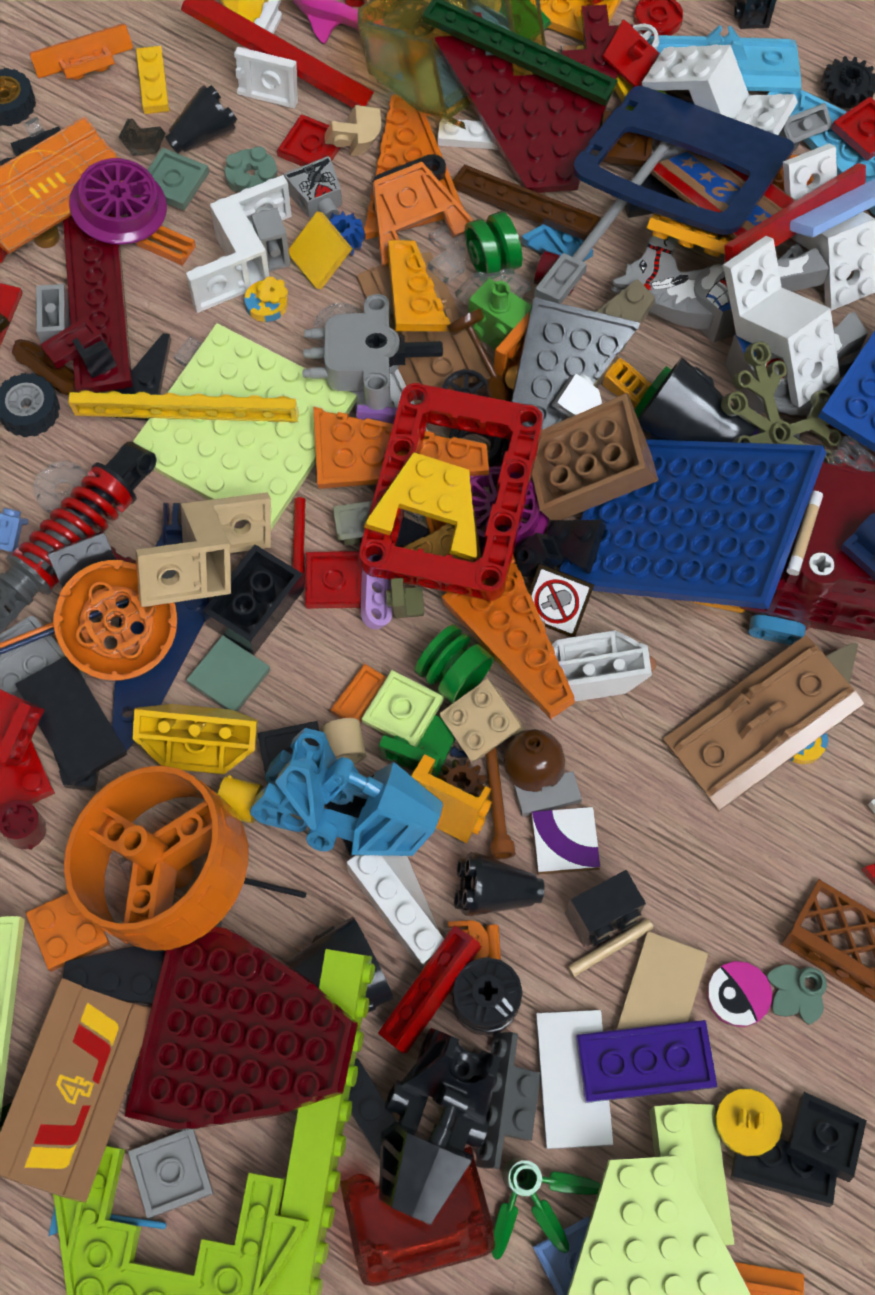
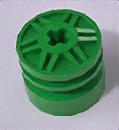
M454 624L446 627L429 643L415 666V673L422 678L426 677V682L429 685H434L441 681L438 692L452 704L478 686L494 662V656L479 644H475L467 649L471 637L465 633L462 634V630Z

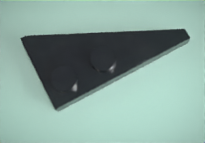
M163 333L132 369L133 387L115 390L116 392L122 394H136L138 392H145L150 395L161 394L171 344L170 334ZM114 417V418H125V419H135V420H145V421H148V420H149V418Z

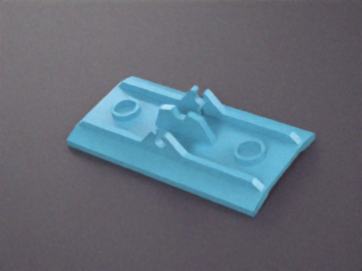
M721 25L706 37L659 35L657 51L660 54L667 47L731 45L747 91L801 92V73L795 40L740 38L732 26H728L729 33L722 37L720 35L722 31ZM650 36L647 40L650 45L653 44L654 36Z

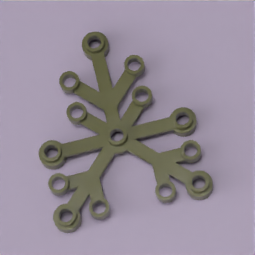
M763 341L750 344L745 350L744 358L748 364L753 366L756 379L753 378L749 371L744 370L734 375L733 384L737 389L747 388L762 398L767 419L748 407L747 397L742 392L735 391L725 395L721 403L724 413L728 416L738 415L763 431V433L750 437L746 435L739 436L733 442L740 443L743 440L744 443L806 445L793 435L810 430L821 437L822 444L825 447L839 445L841 442L840 432L827 427L828 423L818 417L830 398V394L825 390L814 392L811 395L812 408L807 419L792 424L780 419L774 393L781 378L787 373L786 364L783 361H775L770 363L766 369L765 364L771 358L770 347ZM775 366L778 367L779 374L775 372ZM741 375L745 378V384L741 382ZM819 395L823 399L822 404L819 402ZM730 400H731V401L733 402V404H734V408H733V409H732V407H731V405H730ZM830 434L833 436V442L829 439ZM825 450L827 453L824 462L837 465L835 454L830 450Z

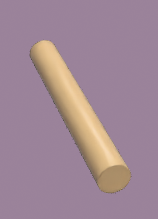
M648 918L642 920L567 966L568 971L572 977H576L654 929L652 923Z

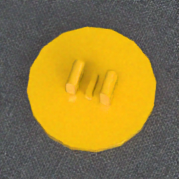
M738 1089L727 1094L718 1105L715 1116L717 1131L723 1142L734 1152L744 1156H760L770 1151L779 1141L782 1131L781 1115L774 1102L765 1094L753 1089Z

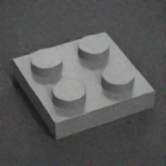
M195 1129L183 1130L128 1151L147 1219L154 1218L214 1194Z

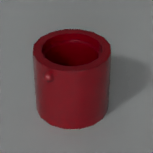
M23 800L12 801L0 811V832L16 848L32 850L33 847L39 845L44 839L46 822L37 809L29 802Z

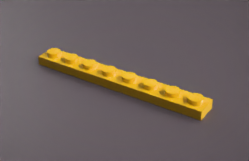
M84 390L79 393L70 392L68 401L75 416L298 422L299 417L296 399L286 396L276 398H262L257 395L234 397L227 394L219 397L203 394L180 396L174 393L150 395L145 392L122 394L116 391L94 393Z

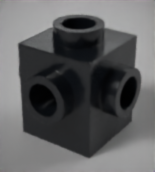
M535 533L533 536L523 539L521 545L515 548L513 553L518 570L525 577L534 578L540 563L555 568L564 561L554 536Z

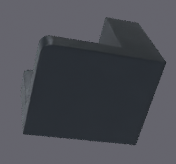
M78 338L72 340L91 378L117 366L110 348L103 340L85 349Z

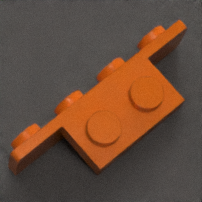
M122 23L32 51L29 55L38 78L62 71L66 79L76 80L84 77L85 73L91 71L102 72L107 70L110 65L115 64L112 55L131 50L133 45L127 26Z

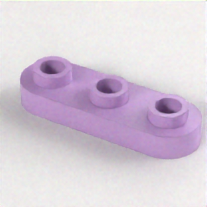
M374 554L371 555L368 558V560L371 562H373V560L377 562L382 558V556ZM362 568L361 618L369 628L381 629L392 618V607L387 606L386 590L391 589V580L369 576Z

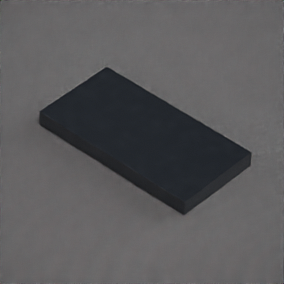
M66 656L15 684L24 700L45 709L38 725L72 785L128 755L78 668Z

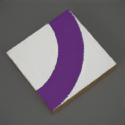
M593 807L536 811L531 813L538 875L600 869Z

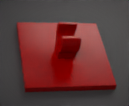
M623 19L601 57L631 86L635 87L642 86V81L660 53Z

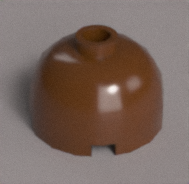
M531 729L521 732L507 745L504 767L512 784L525 791L539 792L542 791L543 787L549 785L553 787L560 781L564 774L565 756L562 745L553 735L544 730Z

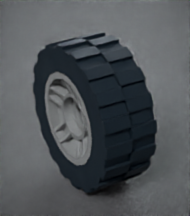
M33 373L14 375L2 383L0 387V421L8 432L11 431L16 436L35 437L42 432L48 431L51 426L53 427L55 420L59 417L60 404L52 384L47 382L44 377H39Z

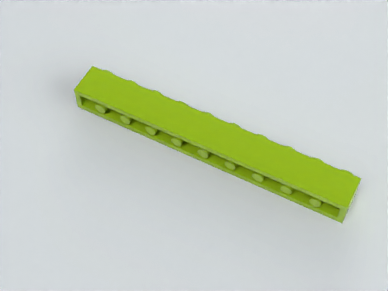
M330 949L325 950L319 988L358 1022L343 1094L298 1109L280 1215L307 1220L309 1225L266 1295H321L323 1279H320L319 1275L321 1264H325L329 1251V1243L325 1242L327 1228H331L335 1215V1208L331 1206L333 1192H337L340 1184L341 1173L337 1171L339 1157L344 1155L346 1148V1136H343L344 1124L349 1121L352 1112V1101L348 1100L350 1088L355 1086L358 1076V1067L354 1066L356 1052H360L363 1045L364 1034L360 1031L362 1018H366L369 1009V998L366 997L367 985L372 983L375 973V965L371 963L372 956Z

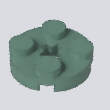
M258 146L253 149H244L235 154H230L226 159V181L229 188L237 193L236 190L241 192L246 188L254 187L269 179L278 177L276 163L263 147ZM249 170H255V175L251 176L249 173L246 172Z

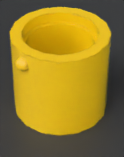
M228 775L222 780L218 795L237 813L240 821L252 824L255 818L251 816L250 810L256 796L262 791L263 787L261 784L232 778L231 775Z

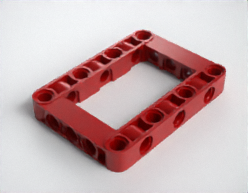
M420 383L407 385L401 393L369 516L414 452L420 454L427 424L509 439L508 451H505L498 479L496 502L492 504L485 533L483 556L479 558V561L476 560L474 563L455 559L453 555L449 554L446 557L426 553L424 549L420 548L416 551L397 547L396 543L405 512L404 509L398 508L390 535L365 528L359 551L363 571L372 577L388 580L403 578V582L407 584L484 599L486 601L499 599L505 591L540 443L543 421L541 411L533 405ZM414 400L422 401L420 404L417 405L411 404V402ZM532 422L534 425L531 427L523 426L522 423ZM401 450H406L409 452L405 456L397 455V453ZM512 473H519L522 475V477L514 479L511 478L509 475ZM500 525L510 527L506 532L498 531L496 528ZM374 554L382 556V558L377 562H371L368 560V558ZM487 578H493L498 583L493 586H487L483 581Z

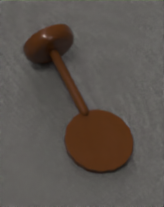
M482 309L474 310L449 324L447 328L452 335H457L467 330L491 376L487 383L489 397L511 402L512 392L508 389L505 378L497 374L473 328L484 318Z

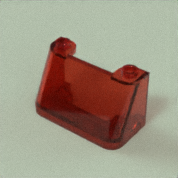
M471 1146L464 1148V1152L473 1155ZM474 1156L431 1225L395 1210L379 1199V1186H376L373 1178L369 1176L355 1174L346 1180L340 1181L353 1251L361 1281L364 1285L379 1286L484 1257L495 1249L492 1220Z

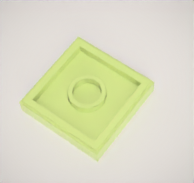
M391 670L362 717V723L391 738L393 736L402 737L410 743L409 745L417 747L442 705L444 696Z

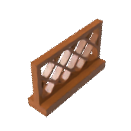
M818 879L781 945L875 1002V967L868 968L862 964L859 953L872 951L875 958V937L872 928H875V912ZM819 891L831 898L834 907L820 909L816 898ZM854 911L859 915L862 924L849 927L844 912ZM836 913L841 928L828 930L823 915ZM816 917L821 932L811 933L801 927L804 919ZM864 930L870 945L856 948L851 932ZM844 934L849 949L841 951L834 947L830 936Z

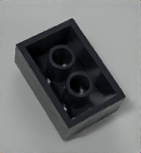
M254 544L231 574V594L214 596L203 609L202 613L206 625L255 655L304 591L303 573Z

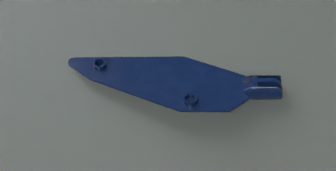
M163 503L161 536L155 547L183 543L180 503H173L171 525H169V503ZM209 597L174 602L177 612V629L172 646L166 656L153 669L139 677L115 681L112 728L126 752L135 743L133 740L134 709L162 704L205 622L202 611L209 603ZM119 618V627L122 625V623H121L122 620H121L120 618ZM135 622L131 625V631L134 634H141L144 630V626L140 622ZM132 711L133 715L131 717H123L125 712Z

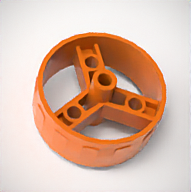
M167 766L143 767L125 773L108 783L93 796L80 813L70 832L65 850L64 875L66 887L74 905L94 925L126 944L130 943L138 948L151 951L171 950L190 944L207 934L225 917L234 905L245 881L248 868L249 844L245 828L237 813L202 780L199 781L193 775L179 768ZM196 797L205 799L204 802L153 834L143 827L132 823L142 813L155 805L174 798ZM112 851L133 863L124 923L114 922L108 910L105 897V873ZM209 851L207 861L198 879L189 891L173 905L175 889L186 886L192 879L194 870L191 862Z

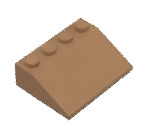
M627 393L542 429L532 477L540 511L550 520L566 519L658 481L652 454Z

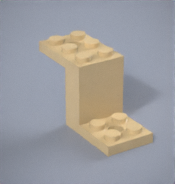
M268 492L182 503L183 543L136 549L138 592L141 607L231 594L230 553L250 551L254 544L262 549L271 548V498ZM239 520L248 521L243 528H234V525ZM168 570L177 571L172 578H162L163 573Z

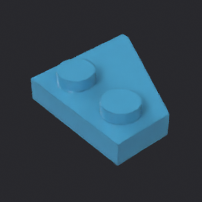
M544 224L522 235L521 240L523 245L541 254L547 250L560 256L565 253L571 257L585 241ZM591 249L582 262L593 257V249Z

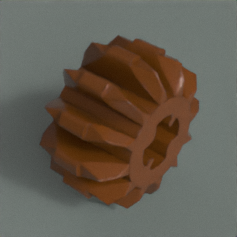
M454 759L452 761V768L443 765L441 769L443 775L436 776V778L455 787L459 785V781L466 782L464 789L461 790L475 797L481 795L485 788L483 784L487 781L486 775H479L481 770L479 765L471 769L469 768L470 760L468 759L464 761V766H459V762Z

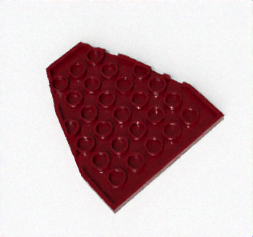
M215 926L207 934L192 943L166 950L124 1117L186 1131L278 1116L341 1095L344 1092L358 1022L310 979L235 931Z

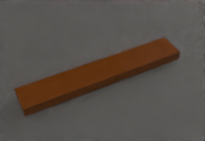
M465 164L452 180L457 191L582 240L588 237L601 220V217Z

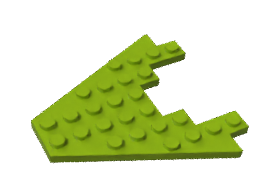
M106 1146L86 1203L53 1194L67 1295H266L309 1225L307 1220L278 1215L285 1179L248 1173L235 1244L201 1239L195 1274L134 1262L141 1226L110 1220L125 1149Z

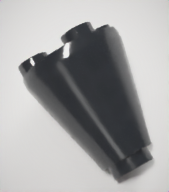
M203 85L198 89L168 130L169 134L165 138L177 154L182 150L184 152L231 133L236 129L234 125L237 121L236 116L229 107L223 108L219 102L221 96L212 85L208 88Z
M470 852L467 854L466 859L460 858L458 860L457 876L461 877L460 890L455 892L454 906L455 909H461L465 916L533 906L534 903L540 904L543 900L544 880L537 878L535 874L477 852Z

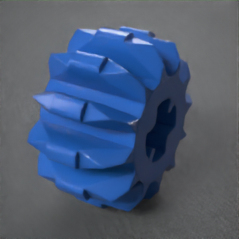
M344 211L338 216L332 213L329 221L353 248L349 253L353 256L354 249L361 250L362 242L365 239V231L363 230L361 219H356L354 213L348 216L345 215Z

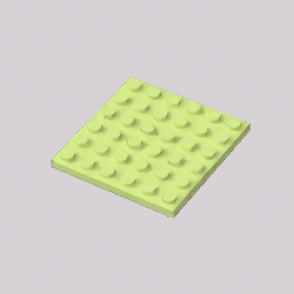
M216 323L168 393L180 396L203 394L216 397L224 394L234 397L257 395L262 398L286 396L297 401L299 411L298 422L149 418L133 442L156 455L155 472L208 500L268 492L271 498L272 530L316 464L313 407L322 408L325 412L335 414L338 412L349 414L358 398L356 394L350 391L332 389L327 384V379L304 378L303 369L306 368Z

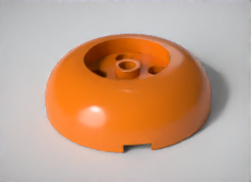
M106 560L94 563L77 572L65 584L59 594L53 618L57 642L69 661L90 676L110 681H122L139 677L158 665L172 646L177 629L175 603L141 607L138 592L137 564L125 562L124 560ZM118 597H127L129 605L126 608H119L116 605ZM98 610L102 613L100 622L93 623L90 621L89 615L92 611ZM120 618L122 625L118 628L112 626V619ZM140 622L143 624L144 630L141 634L132 633L131 625L133 623ZM109 636L117 639V645L113 649H108L104 646V640Z

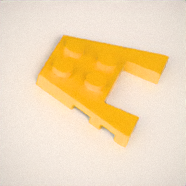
M414 452L365 522L364 528L390 535L397 509H404L454 525L455 528L448 554L474 561L477 557L469 470Z

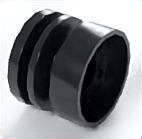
M486 957L473 960L464 966L455 980L452 999L455 1016L461 1025L474 1034L484 1036L500 1033L509 1027L517 1016L521 1005L523 991L520 978L511 966L499 959ZM484 987H489L490 992L494 994L491 1001H486L485 996L480 994L483 993Z

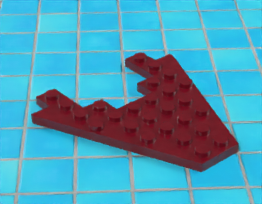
M607 4L581 6L585 49L563 50L561 54L617 79L618 72L601 56L619 25L609 26ZM481 12L473 13L482 18ZM454 36L435 37V48L520 185L537 193L578 190L581 181L574 175L573 166L575 159L581 151H584L589 141L599 130L607 104L603 106L536 74L514 76L512 63L495 55H486V51Z

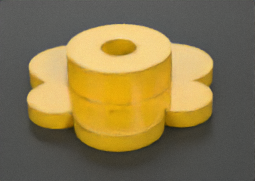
M269 276L264 279V283L257 286L259 300L262 302L270 301L272 304H277L280 299L288 296L285 282L281 279L276 280L274 277Z

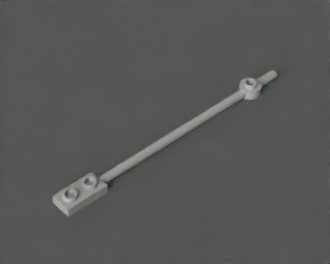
M661 141L631 182L641 186L672 144ZM617 198L574 255L571 257L563 253L535 288L536 297L560 304L564 301L586 272L587 264L582 261L628 202Z

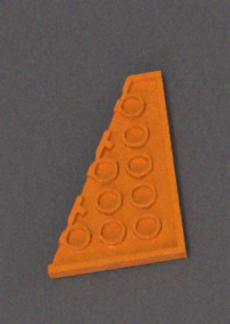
M416 90L391 95L376 175L426 155L435 154L443 158ZM446 166L445 176L440 182L462 206ZM371 191V200L364 227L366 240L378 237L373 191ZM440 214L406 229L444 220V217Z

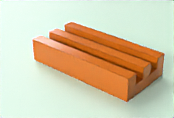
M162 225L148 238L136 242L137 246L182 266L196 247L194 239ZM150 238L152 240H155L161 243L162 246L147 239ZM170 248H173V249H175V250H177V251H180V252H182V254H179V253H177V252H175V251H173V250H170Z

